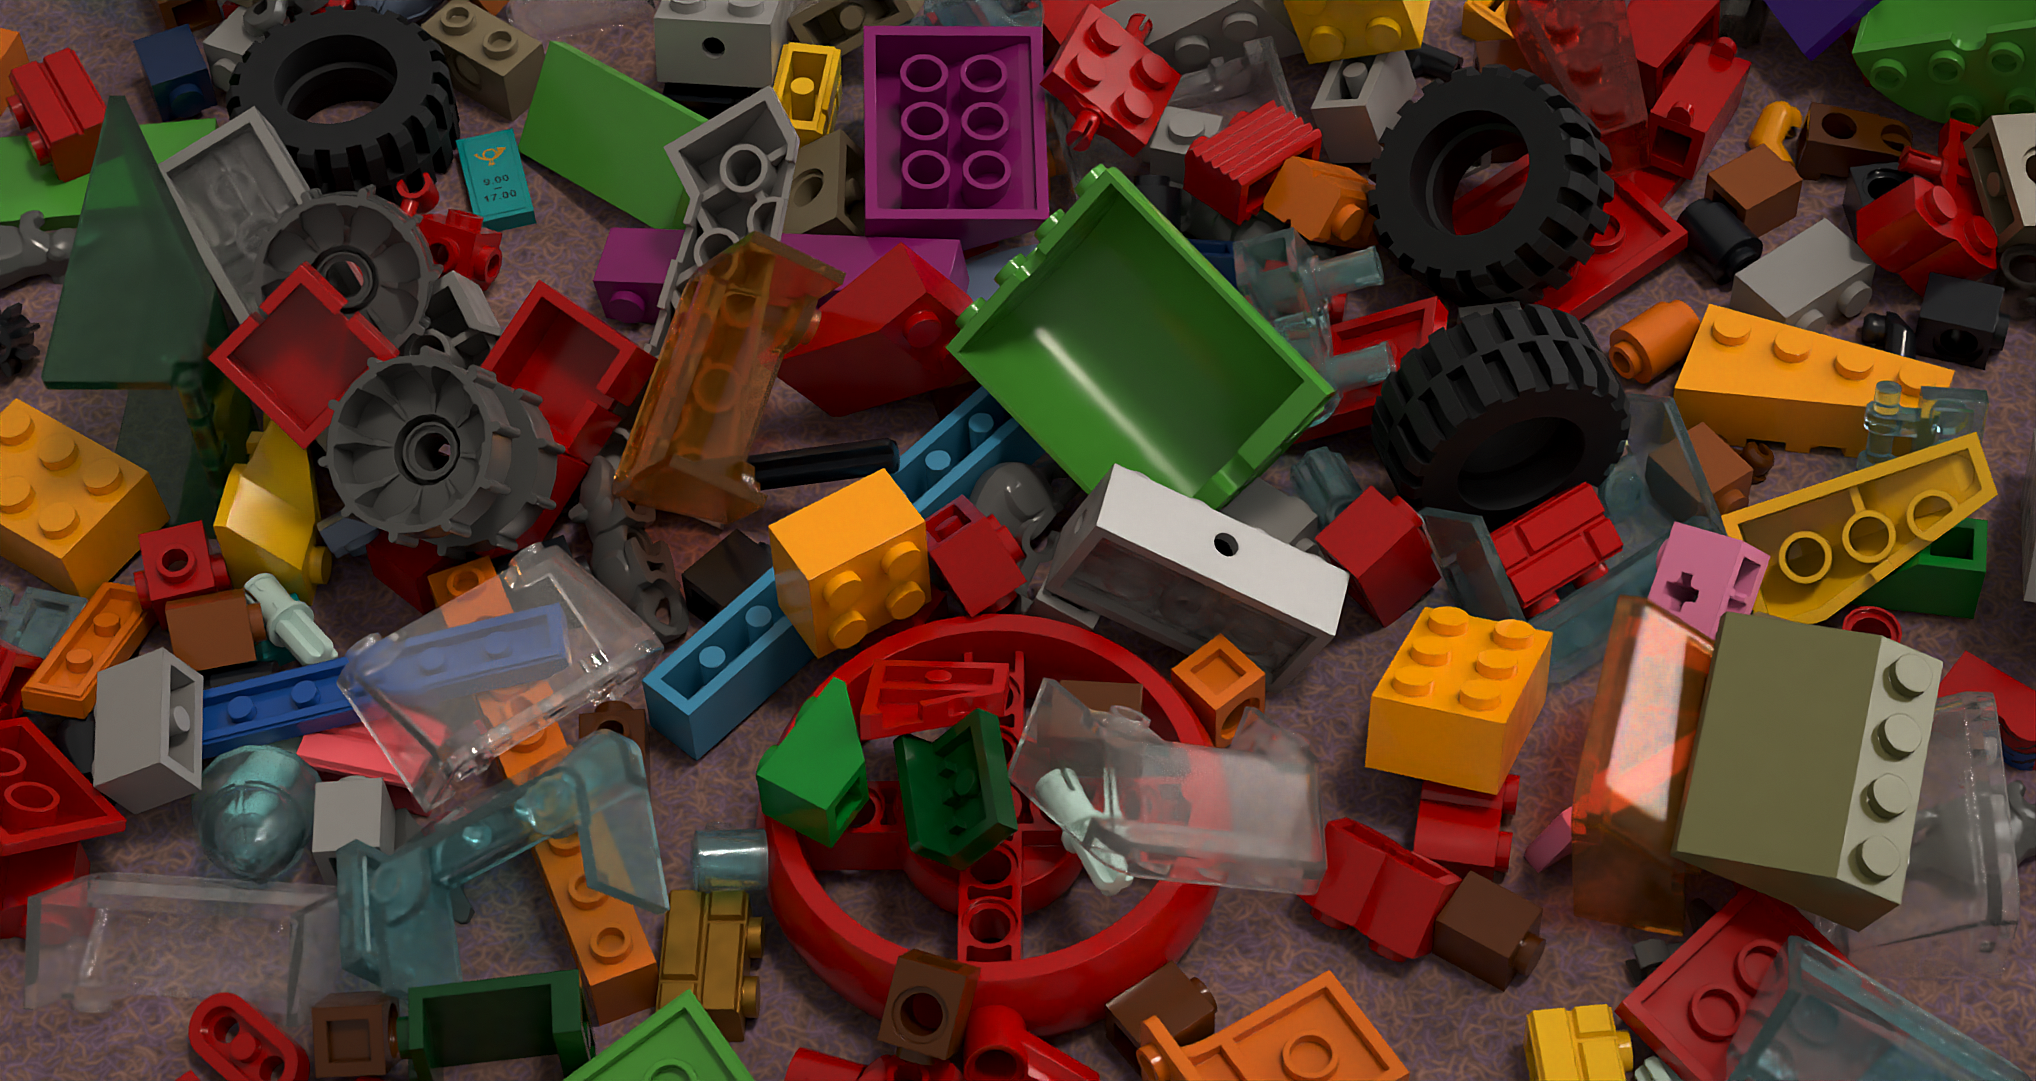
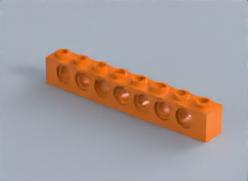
M489 555L427 576L437 616L444 633L514 616ZM540 679L469 696L576 968L579 969L582 983L599 1026L656 1006L659 981L656 960Z

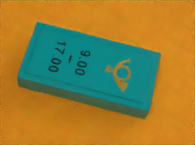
M513 128L456 140L472 211L474 214L484 218L482 227L499 232L536 224L535 213Z

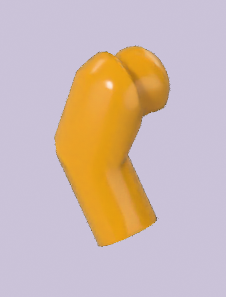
M1776 101L1765 106L1748 138L1751 150L1764 143L1780 159L1789 162L1795 168L1796 166L1784 147L1783 141L1785 138L1795 135L1794 130L1791 129L1792 126L1801 128V112L1786 101Z

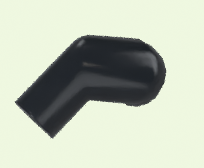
M1422 42L1421 48L1405 50L1414 78L1427 74L1449 82L1452 81L1451 73L1462 69L1463 57Z
M1887 311L1886 315L1869 313L1864 316L1862 327V342L1864 345L1869 347L1883 346V351L1916 359V335L1913 329L1897 313Z

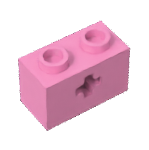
M1674 521L1669 538L1663 542L1658 551L1656 559L1657 572L1648 598L1637 611L1634 623L1635 635L1631 646L1656 658L1708 674L1720 617L1726 611L1751 614L1771 556L1742 540ZM1695 596H1698V598L1696 599V601H1695V603H1694L1693 600H1694Z

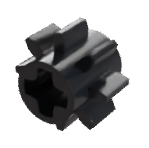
M19 302L7 307L2 313L0 309V365L7 377L21 371L22 363L20 359L30 360L41 352L36 346L32 345L34 332L40 328V324L30 323L21 314L22 304Z

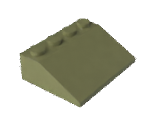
M1726 611L1720 617L1670 856L1857 932H1860L1901 904L1943 661L1881 635Z

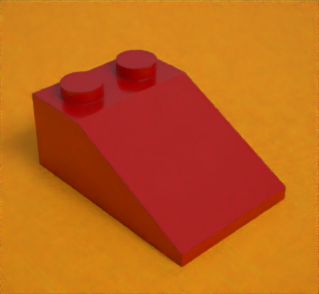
M900 242L759 357V361L765 369L830 416L842 417L948 386L968 370L945 347L960 332V329L955 325V321L973 303V300L903 242Z
M27 716L0 721L1 857L125 831L127 820L93 787V784Z

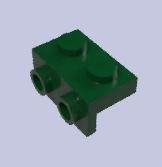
M976 708L933 742L912 734L899 735L893 740L909 847L913 853L964 871L1018 831L997 715Z

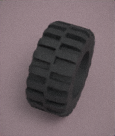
M342 5L325 7L326 12L314 15L306 11L295 15L293 18L294 22L284 27L278 23L267 30L264 35L265 40L262 43L257 41L252 43L242 56L243 63L238 62L230 77V88L226 93V108L229 120L255 106L276 130L309 188H319L322 195L340 191L358 192L359 189L373 184L376 187L375 195L400 207L402 198L396 188L399 180H404L410 193L415 190L420 191L424 187L425 179L423 173L425 172L429 173L432 181L436 184L435 171L440 173L446 172L454 159L452 150H456V140H460L461 132L459 128V114L446 58L439 44L431 40V35L414 22L408 25L407 19L397 13L387 10L383 15L379 14L373 6L357 5L356 10H344ZM350 101L381 103L373 111L350 121L331 124L307 121L319 111L339 103Z
M1487 64L1482 67V74L1472 66L1455 70L1451 73L1452 81L1445 83L1440 78H1437L1421 89L1424 96L1414 103L1408 99L1396 112L1401 118L1392 130L1388 127L1385 128L1378 142L1383 147L1380 159L1373 158L1371 160L1368 178L1376 183L1375 189L1368 190L1367 193L1368 213L1378 219L1373 222L1372 229L1379 244L1388 249V257L1399 269L1442 298L1449 299L1458 306L1467 307L1479 304L1510 302L1513 299L1519 301L1524 306L1543 299L1542 289L1551 285L1556 290H1559L1569 282L1572 276L1568 271L1578 261L1585 265L1595 252V249L1589 246L1595 233L1601 235L1605 233L1610 216L1603 211V205L1613 201L1615 181L1604 173L1611 170L1613 165L1609 149L1600 142L1601 132L1594 122L1551 84L1545 83L1536 74L1521 68L1512 71L1506 65ZM1510 143H1526L1529 154L1528 178L1522 195L1513 209L1502 220L1486 230L1469 235H1456L1452 219L1453 200L1459 182L1468 168L1478 158L1494 148Z
M1509 304L1494 307L1493 313L1481 316L1478 312L1460 318V324L1448 330L1442 327L1428 336V343L1420 349L1413 347L1401 358V368L1397 372L1390 371L1380 392L1382 396H1377L1371 417L1373 422L1371 428L1372 441L1398 495L1420 516L1423 521L1421 526L1425 529L1450 539L1461 541L1467 535L1468 538L1477 541L1566 489L1583 482L1599 487L1609 476V465L1618 464L1624 452L1625 443L1628 440L1632 416L1629 412V400L1590 329L1585 324L1580 323L1576 317L1555 308L1551 310L1548 307L1537 304H1526L1524 309H1518Z

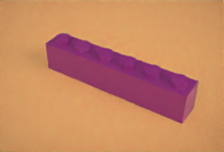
M611 227L593 278V283L606 318L617 319L624 323L657 322L660 308L657 307L671 259L676 260L685 230ZM782 233L763 328L794 329L900 242H903L967 293L970 279L960 240Z

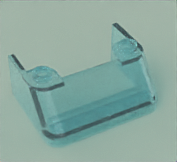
M1625 392L1630 403L1629 412L1632 416L1628 440L1625 443L1628 453L1620 458L1618 464L1609 465V476L1598 487V498L1605 509L1604 515L1611 520L1624 544L1623 550L1605 560L1609 570L1602 577L1587 583L1575 590L1571 581L1555 590L1561 601L1534 617L1526 619L1523 615L1482 516L1425 507L1417 512L1423 521V530L1452 598L1460 609L1467 612L1469 616L1494 621L1506 619L1521 620L1532 625L1534 629L1553 632L1548 682L1561 683L1569 680L1634 638V623L1637 611L1648 598L1657 572L1656 559L1658 551L1663 542L1669 538L1674 521L1727 536L1721 514L1674 397Z
M609 729L592 732L437 816L387 857L374 873L370 886V903L383 993L408 1001V988L463 982L450 890L549 838L561 839L578 831L587 887L657 915L669 911L670 906L643 757L637 743Z
M1794 935L1788 936L1773 959L1727 1049L1726 1081H2033L2026 1073L2005 1058L1819 946Z

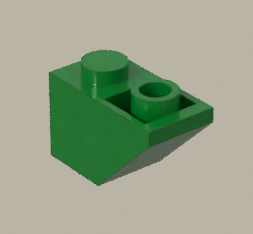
M1965 518L1849 604L1974 619L1986 574L1988 520Z
M836 677L831 679L818 697L811 696L805 701L798 712L793 729L779 746L772 745L767 749L756 770L762 813L830 849L869 800L865 760L846 683Z

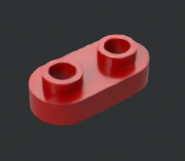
M221 992L207 997L194 1010L188 1027L191 1046L199 1056L226 1080L271 1081V1075L276 1066L284 1062V1071L278 1081H308L310 1062L304 1048L251 1002L236 994ZM238 1023V1034L231 1042L226 1043V1035L229 1029Z

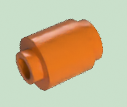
M1672 300L1669 303L1663 301L1656 303L1611 333L1609 358L1614 369L1626 379L1634 378L1640 384L1648 383L1688 356L1700 327V320L1692 308L1681 300Z

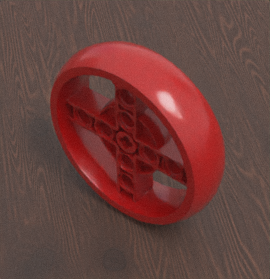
M994 613L978 614L973 618L970 615L912 627L883 639L837 668L805 699L806 701L811 696L818 697L833 677L844 681L860 740V713L874 659L1009 663V692L1005 715L998 719L1018 831L964 871L922 857L911 851L899 781H867L869 800L849 826L855 824L865 825L857 828L848 826L831 849L763 814L759 795L756 818V856L760 879L777 922L801 960L829 988L851 1005L873 1018L882 1021L898 956L910 950L885 940L864 928L847 915L823 890L813 872L815 870H905L910 881L925 898L938 907L958 915L956 961L981 968L970 1013L977 1008L988 1005H1003L1012 1008L1022 1015L1026 1023V1030L1040 1039L1069 1033L1104 1019L1106 1003L1168 962L1173 961L1176 964L1202 930L1221 888L1230 850L1231 814L1226 783L1219 757L1212 741L1193 709L1162 674L1130 650L1099 634L1048 618ZM1060 680L1143 684V736L1141 750L1148 755L1165 778H1139V780L1095 778L1084 779V782L1099 809L1110 814L1115 826L1112 836L1129 866L1168 868L1153 889L1130 912L1113 925L1067 948L1023 959L1024 915L1038 911L1058 899L1070 888L1084 867L1076 853H1070L1065 849L1061 841L1062 827L1060 825H1053L1058 820L1040 792L1045 780L1057 772L1055 748H1043L1042 740L1026 734V698L1058 704ZM805 701L799 706L785 727L777 743L778 746L793 729L798 712ZM860 740V744L863 745L868 740ZM1124 821H1135V822H1138V823H1136V824H1130V825L1121 824V822H1124ZM992 879L1001 880V882L996 884L982 883L986 880ZM987 938L1002 939L1001 941L992 944L980 942ZM917 993L913 1001V1012L916 1019L926 1027L939 1028L943 1016L939 1002L929 994Z

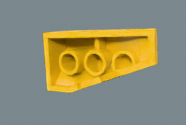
M263 412L264 432L252 431L246 441L247 454H250L248 464L235 463L231 469L213 527L234 589L244 588L246 582L260 573L273 574L288 594L296 593L301 602L312 606L318 584L328 583L332 568L331 551L328 546H325L324 539L317 527V523L321 521L312 443L303 450ZM245 589V592H248L251 595V597L254 600H256V598L248 590Z
M1973 432L1722 515L1721 518L1728 537L1742 540L1771 556L1752 608L1753 613L1759 611L1793 622L1814 624L1827 620L1993 499L1998 493L1977 432Z

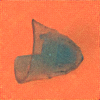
M243 745L217 756L202 771L201 791L193 793L191 796L192 825L200 839L204 854L227 876L244 882H255L257 885L265 884L271 879L286 873L301 858L305 846L313 839L315 783L322 782L318 772L299 755L273 745Z

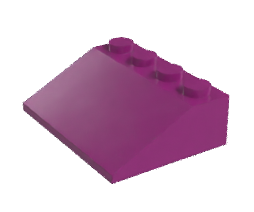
M863 27L864 236L960 240L962 251L1035 231L1049 217L1045 91L1040 85L1044 76L1042 27Z

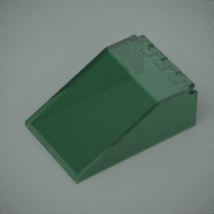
M109 96L41 378L45 388L48 390H129L115 453L149 472L171 518L161 529L202 520L208 539H217L213 524L228 475L235 463L248 464L250 454H247L246 441L252 431L260 432L250 398L208 359L230 336L216 286L126 97Z

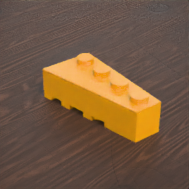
M1709 304L1674 388L1666 439L1673 440L1699 423L1704 422L1716 434L1723 436L1729 446L1744 447L1747 439L1785 442L1784 451L1809 454L1810 449L1825 446L1841 448L1844 457L1888 461L1934 446L1944 417L1955 370Z

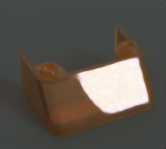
M757 230L752 231L700 266L689 279L678 302L617 468L612 485V493L636 505L723 524H731L764 508L768 495L760 492V483L754 480L755 467L746 462L784 355L792 351L798 343L807 345L811 341L821 320V311L815 309L819 298L843 285L846 273Z
M1620 594L1618 597L1581 758L1571 815L1574 916L1638 930L1683 937L1686 926V888L1689 874L1701 876L1703 869L1670 856L1715 640L1645 597Z

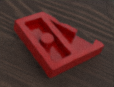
M874 659L860 713V740H875L954 726L976 708L995 714L998 718L1004 717L1009 692V663Z

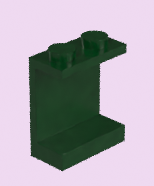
M579 969L408 988V1016L397 1017L396 1022L399 1055L401 1060L408 1059L409 1081H444V1067L556 1054L559 1056L565 1079L596 1056V1038Z

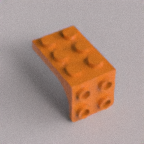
M1330 969L1219 1032L1191 1045L1179 1047L1155 1015L1140 1023L1141 1048L1136 1050V1055L1141 1067L1142 1081H1409L1410 1072Z

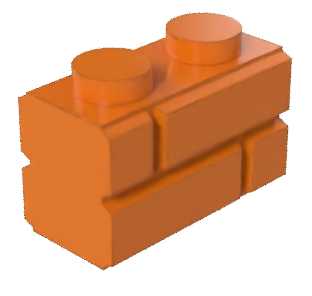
M1296 156L1285 160L1263 200L1264 210L1283 223L1291 224L1290 227L1310 241L1325 242L1331 245L1365 250L1369 247L1373 248V246L1379 243L1372 229L1373 222L1378 219L1368 213L1367 204L1368 190H1374L1376 185L1368 184L1369 181L1348 167Z

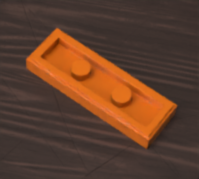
M107 581L101 584L21 689L23 709L86 719L96 704L97 672L128 661L158 620L153 608L142 610L136 586Z

